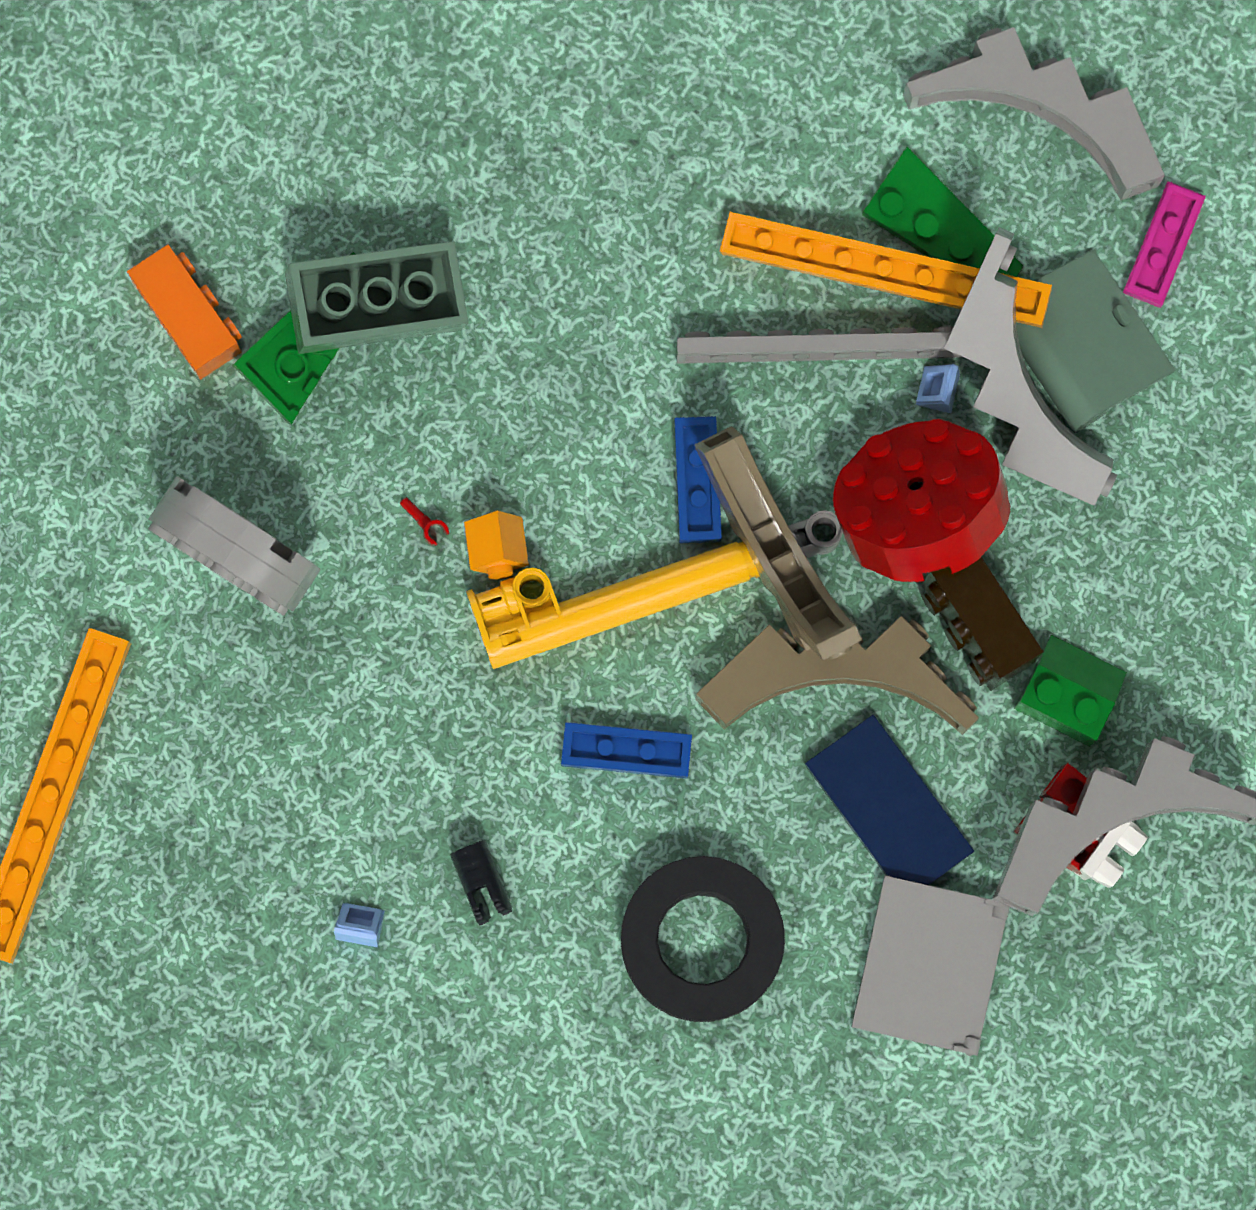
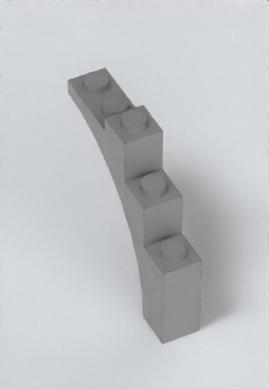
M1014 27L1004 31L1001 28H995L980 35L972 52L973 59H970L969 56L957 58L950 62L947 68L934 73L931 70L921 71L913 75L909 82L906 83L903 97L909 110L937 102L975 100L1014 107L1032 113L1055 125L1088 151L1106 173L1120 201L1159 187L1165 176L1127 87L1115 92L1113 88L1101 90L1091 96L1089 101L1071 57L1058 61L1057 58H1050L1035 66V70H1032Z
M1162 736L1160 740L1154 738L1145 747L1132 783L1126 782L1127 776L1124 773L1109 767H1103L1102 771L1094 769L1088 774L1073 814L1067 813V805L1051 798L1044 797L1042 802L1035 800L1031 803L992 900L1027 915L1034 916L1042 907L1053 883L1077 854L1098 837L1122 824L1152 815L1196 812L1222 815L1256 825V791L1238 785L1235 786V789L1226 787L1218 783L1220 778L1217 775L1202 769H1195L1194 773L1190 772L1189 769L1195 755L1184 751L1185 744Z

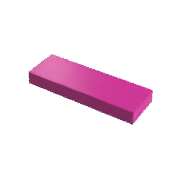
M1169 181L1166 183L1123 290L1124 294L1159 308L1163 306L1206 196Z

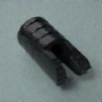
M486 840L468 845L450 854L475 920L480 926L488 923L491 918L481 889L487 887L490 898L498 913L504 916L512 912L510 900Z

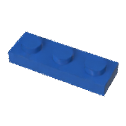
M716 416L675 418L679 544L721 542L720 501L695 448V444L717 434Z
M565 722L561 766L688 779L692 735Z

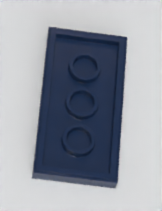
M871 715L804 764L886 876L929 885L974 852L973 848L874 715Z

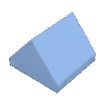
M955 364L925 366L916 405L951 413L960 377L958 366Z
M343 903L334 929L335 939L378 947L385 911Z

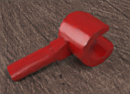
M407 497L401 501L400 505L424 530L423 537L428 544L438 545L428 534V530L432 526L441 527L448 536L449 529L446 523L441 520H431Z

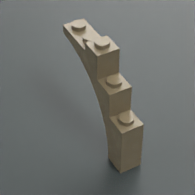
M731 426L695 444V448L733 532L744 541L763 585L775 596L794 640L805 651L812 649L822 660L826 658L834 659L847 654L852 649V645L862 641L856 625L845 615L831 597L798 545L778 509L743 435Z
M902 616L866 650L861 646L864 642L862 639V641L852 645V649L847 654L838 658H826L824 660L812 649L808 651L803 650L798 654L795 651L798 647L795 640L784 629L780 628L776 632L769 624L697 692L695 700L724 730L750 709L778 695L810 686L832 684L876 687L910 698L937 713L962 735L979 719L974 713L977 709L974 703L961 691L955 694L944 683L947 677L942 670L931 661L925 664L921 660L931 647L926 641L929 635L915 620L911 619L907 622Z

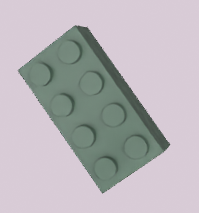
M455 241L290 263L284 272L298 354L461 331L469 323Z

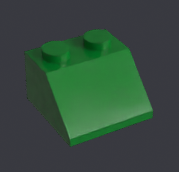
M1051 634L1043 649L1044 652L1039 657L1014 709L1090 747L1097 741L1116 703L1127 672Z

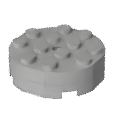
M178 476L175 477L148 518L152 521L148 530L283 616H285L288 609L294 612L321 570L299 553L294 552L270 534L198 488L189 485Z

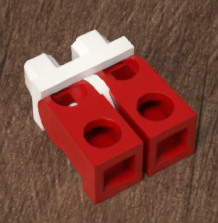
M1066 763L1057 771L1039 796L1040 799L1038 801L1042 802L1044 797L1057 800L1068 806L1067 813L1073 814L1087 777L1072 765ZM1024 818L1014 830L1015 833H1019ZM1133 822L1122 824L1094 840L1077 854L1066 868L1073 871L1083 880L1092 878L1108 888L1113 887L1123 874L1125 868L1107 855L1116 844L1129 855L1135 856L1147 841L1148 836Z

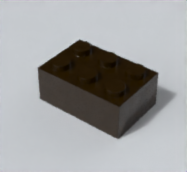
M982 557L952 574L950 566L929 572L922 585L926 592L922 593L921 597L928 610L934 616L938 613L941 614L948 625L944 629L947 639L955 650L958 651L963 648L971 663L967 664V668L979 686L986 684L989 690L992 691L1032 666L1044 651Z

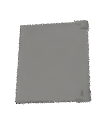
M884 876L851 1027L966 1053L968 1056H978L1005 922L1010 907L987 898Z

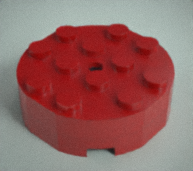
M943 419L904 424L881 434L871 436L848 464L841 469L833 492L835 514L851 554L862 567L894 581L922 582L925 581L923 573L940 570L949 566L952 574L979 560L1005 530L1011 508L1007 485L993 446L983 435Z

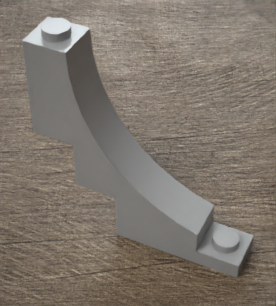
M999 227L944 349L989 368V372L973 407L1018 427L1005 454L1002 465L1095 506L1100 495L1105 497L1109 495L1116 480L1117 474L1111 472L1114 459L1095 450L1063 425L1046 405L1029 375L1020 349L1016 327L1018 281L998 273L999 268L1005 271L1008 270L1017 248L1010 245L1014 233Z

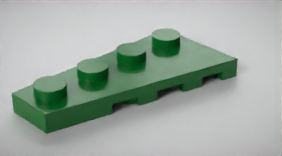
M908 147L905 148L862 214V216L928 257L975 268H981L995 237ZM1014 256L1008 270L1005 271L999 268L998 273L1017 277L1024 265Z
M290 310L232 366L289 425H292L302 406L340 348L298 354Z

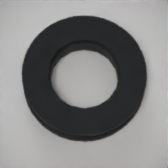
M695 856L676 860L661 867L647 877L635 891L627 906L621 930L623 961L628 975L637 990L649 1003L662 1012L678 1019L693 1022L723 1020L739 1014L753 1005L767 991L775 979L782 962L785 946V930L781 912L776 900L765 884L756 875L739 864L709 856ZM695 896L715 897L730 905L742 919L747 936L745 955L738 968L726 978L708 984L689 982L674 974L662 959L658 945L659 926L666 913L681 900Z

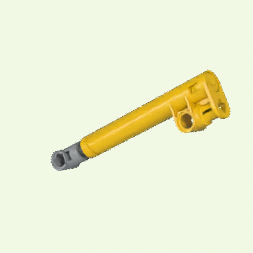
M826 510L814 513L809 519L788 525L806 558L818 554H829L834 551L839 545L843 533L836 514ZM821 524L827 525L834 532V538L828 542L818 541L812 534L813 527ZM742 540V542L738 543L736 541L560 603L557 602L548 576L537 568H526L515 577L500 581V586L475 594L471 589L466 591L491 666L493 669L750 581L752 577L758 578L760 576ZM529 581H536L544 587V591L536 599H527L520 592L522 586Z

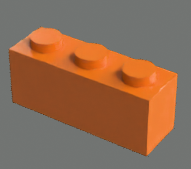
M167 244L127 271L135 287L200 380L242 353L236 342L242 338L240 332L229 317L223 321L214 310L219 305L218 301L206 284L199 288L192 279L191 275L196 273V270L183 251L176 255L169 244Z

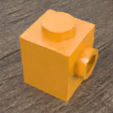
M497 510L464 522L470 570L488 574L490 579H504L511 577L513 570L529 565L522 517Z

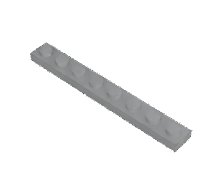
M951 326L937 327L931 333H916L915 328L901 327L893 329L892 333L875 334V330L870 328L854 329L850 331V334H834V331L830 329H816L810 331L809 335H792V332L789 330H773L767 333L768 336H751V333L748 331H731L726 333V337H710V334L707 332L696 331L686 333L685 338H677L676 346L677 364L964 357L944 349L953 330Z

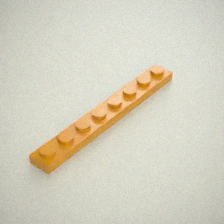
M733 212L729 213L720 248L722 255L961 310L980 268ZM1003 274L1018 281L1016 322L1042 328L1052 292V285Z
M89 628L0 866V960L11 964L14 963L131 646L128 640Z

